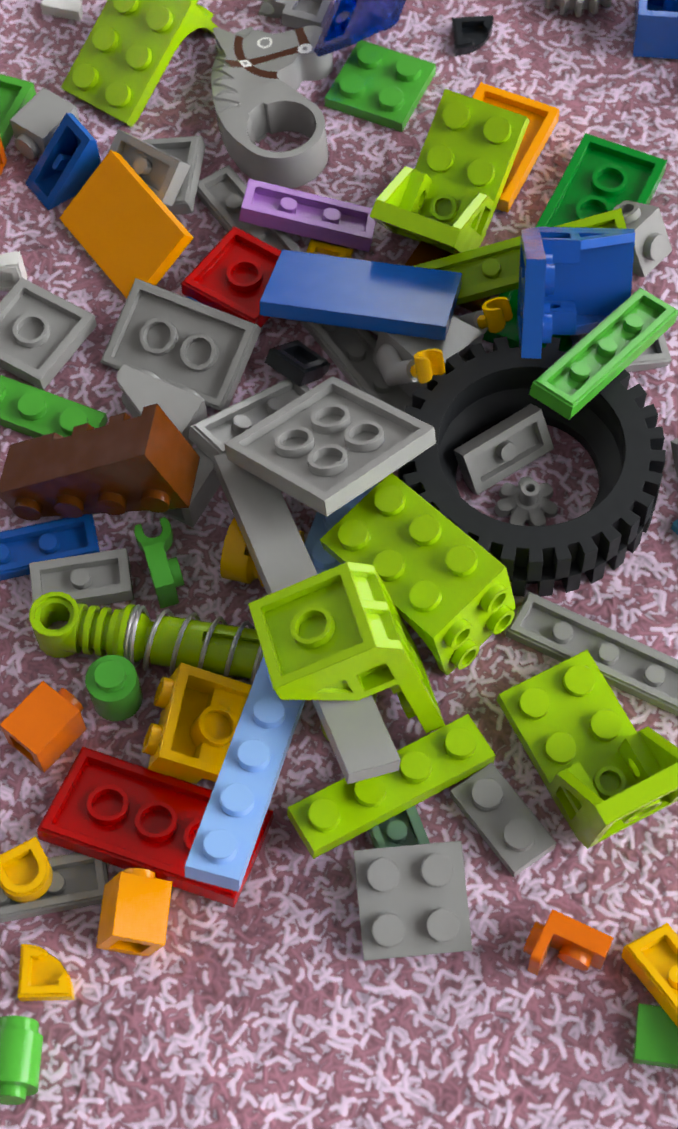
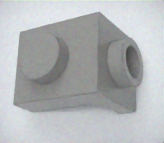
M625 200L613 210L621 208L626 228L635 230L633 272L645 278L673 250L659 207Z

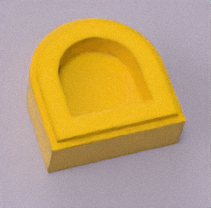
M36 836L0 855V887L7 897L16 902L26 903L39 899L48 891L53 879V870Z

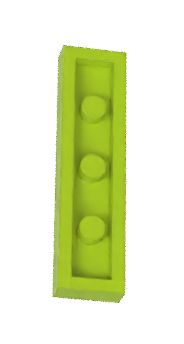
M469 714L397 750L401 760L399 771L347 784L345 778L287 807V816L312 858H317L466 779L491 762L494 764L496 755Z

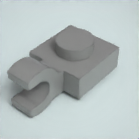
M259 0L263 2L259 15L277 19L282 16V25L296 29L304 26H318L324 29L334 6V0Z

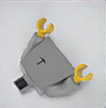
M506 297L492 298L483 303V312L475 311L461 316L453 314L445 340L371 331L378 336L373 362L379 368L387 385L392 387L399 386L412 398V394L418 385L427 388V382L432 379L433 375L446 374L447 358L458 353L463 361L467 362L469 347L480 342L482 343L484 333L487 330L491 333H498L504 329L505 321L513 318L509 299Z

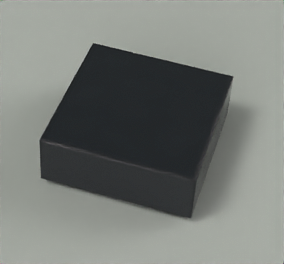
M298 340L271 348L265 360L267 365L299 387L321 379L328 372L331 365L328 360Z

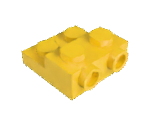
M182 662L170 678L163 676L157 687L153 703L154 706L162 708L159 723L150 724L142 746V753L151 755L147 769L197 784L202 778L216 782L252 685Z

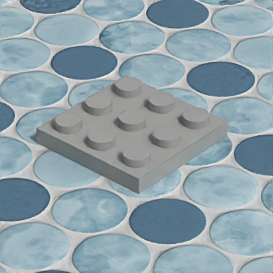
M332 376L224 445L227 460L328 517L436 444L433 426Z

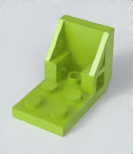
M445 89L415 169L405 166L377 197L370 217L390 232L418 242L424 241L452 254L479 248L490 225L530 120L527 116Z
M345 562L248 603L273 689L281 700L358 701L390 688L393 694L398 695L407 718L410 719L417 716L426 734L445 726L417 645L373 565Z
M588 649L498 694L496 700L577 839L587 849L678 801V747L649 726L636 732Z

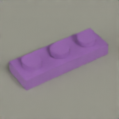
M248 179L239 221L367 252L370 250L376 223L370 217L373 208L253 179Z

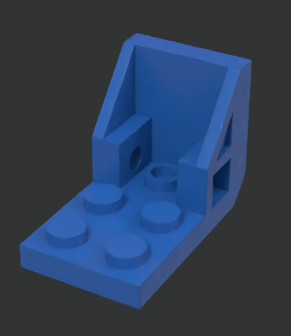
M534 227L521 230L517 329L521 358L541 359L542 343H551L552 335H580L589 333L631 296L635 246L634 229Z

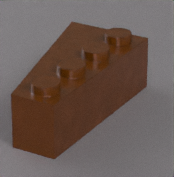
M156 403L143 407L142 415L131 418L124 412L110 416L108 425L94 428L89 423L74 426L70 436L63 437L54 432L11 444L0 479V498L12 509L16 516L30 521L51 516L78 518L83 514L106 513L109 515H122L125 512L146 510L162 513L168 511V509L189 508L200 456Z

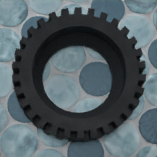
M507 336L494 339L493 352L486 353L481 342L472 345L468 349L467 362H464L459 354L455 353L446 359V374L433 375L432 379L427 382V388L418 385L412 394V407L407 405L404 411L434 427L436 444L398 469V478L506 566L509 580L512 582L513 596L525 597L526 584H537L538 596L540 597L551 596L553 594L554 581L562 580L565 592L567 593L579 589L582 573H585L592 584L603 578L606 563L613 570L624 563L626 550L633 553L640 544L642 532L646 533L663 476L666 450H662L665 437L663 428L656 427L658 413L654 404L644 407L647 393L640 384L627 390L630 373L625 369L570 420L529 395L532 382L566 353L559 350L561 338L552 337L551 343H546V348H542L541 359L521 358L520 345L519 347L509 348ZM533 404L542 409L546 425L566 432L587 450L598 474V495L587 513L563 523L547 526H522L502 522L479 512L461 498L456 482L458 461L454 449L528 405Z

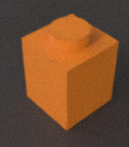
M44 681L0 723L8 743L44 773L87 729L81 715L84 707L79 700L64 688L56 692Z

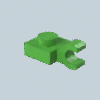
M166 517L160 518L162 532L155 538L145 536L141 524L135 525L134 529L137 545L144 553L160 609L178 604L179 599L176 587L185 585L177 557L167 559L166 556L167 550L173 544L171 524Z

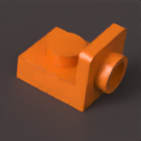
M552 909L546 924L543 925L536 921L526 940L523 952L531 955L527 971L538 975L550 947L559 950L558 958L573 968L587 971L591 965L601 970L614 937Z

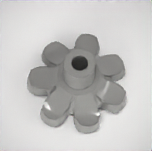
M522 477L517 487L513 484L505 483L499 490V496L502 499L497 501L495 505V512L498 516L506 517L510 515V524L525 526V523H528L529 526H546L545 517L553 518L558 512L557 505L549 500L553 496L551 485L548 483L539 485L530 477Z

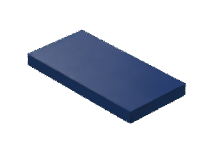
M282 249L260 299V315L445 340L462 286V273Z

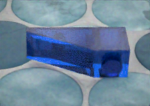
M335 0L314 52L318 57L358 43L380 31L392 28L400 20L406 0Z

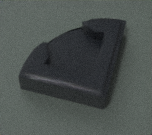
M493 15L452 18L455 56L472 53L489 40L493 30Z

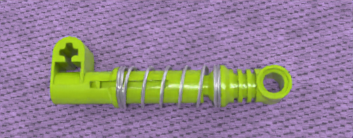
M49 592L41 595L33 602L29 610V620L40 649L46 655L54 658H66L75 653H80L81 650L86 655H92L95 652V655L99 657L105 656L107 652V655H119L127 658L135 668L140 664V660L144 658L143 669L146 671L149 667L148 660L150 656L151 664L170 667L169 672L171 675L182 662L225 677L250 679V685H252L263 657L256 629H254L249 620L244 621L240 626L227 625L222 616L216 618L213 622L201 621L195 612L188 615L187 618L174 617V614L168 608L164 609L157 616L155 622L150 620L144 605L129 604L123 609L116 608L113 612L111 607H103L100 611L99 606L91 605L88 609L87 604L77 603L69 594L63 592ZM67 621V624L62 628L48 629L54 622ZM375 693V694L372 695V697H373L375 703H376L377 693ZM321 723V730L323 732V735L328 740V737Z

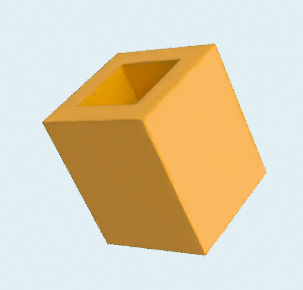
M127 868L124 871H120L106 883L103 891L96 948L136 956H150L162 948L166 940L172 881L155 878V873L148 869Z

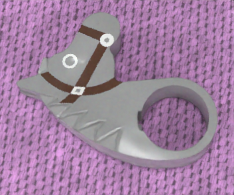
M304 26L274 34L253 30L252 27L239 31L236 34L218 27L213 28V35L216 41L215 46L218 53L211 71L212 98L221 139L229 156L239 169L253 180L286 188H296L311 182L322 173L328 162L329 152L325 119L320 108L296 90L303 81L321 80L333 71L329 33L318 26ZM282 131H292L304 134L310 138L302 146L283 152L267 151L255 144V141L259 143L267 137L266 133L268 132L273 134Z

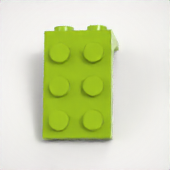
M107 0L66 76L61 89L132 127L139 119L173 54L186 36L199 28L213 35V28L218 27L211 21L214 14L197 4L198 0Z
M393 473L377 484L319 539L323 549L339 563L353 562L370 564L375 567L400 616L425 642L434 655L439 669L446 675H449L456 667L461 670L470 665L478 655L479 647L492 634L498 635L503 632L514 618L516 604L506 566Z

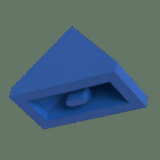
M65 114L25 182L47 210H51L77 195L101 163L97 141L73 114Z

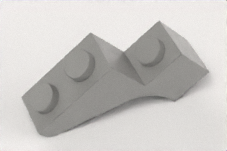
M123 364L117 373V382L123 391L122 403L133 418L141 416L143 407L157 403L193 447L194 443L188 438L190 427L208 418L205 399L201 398L198 393L190 388H178L161 381L157 375L148 370L142 369L138 371ZM193 448L200 456L189 508L168 509V511L162 512L191 527L195 526L221 485L214 469V462L199 448Z

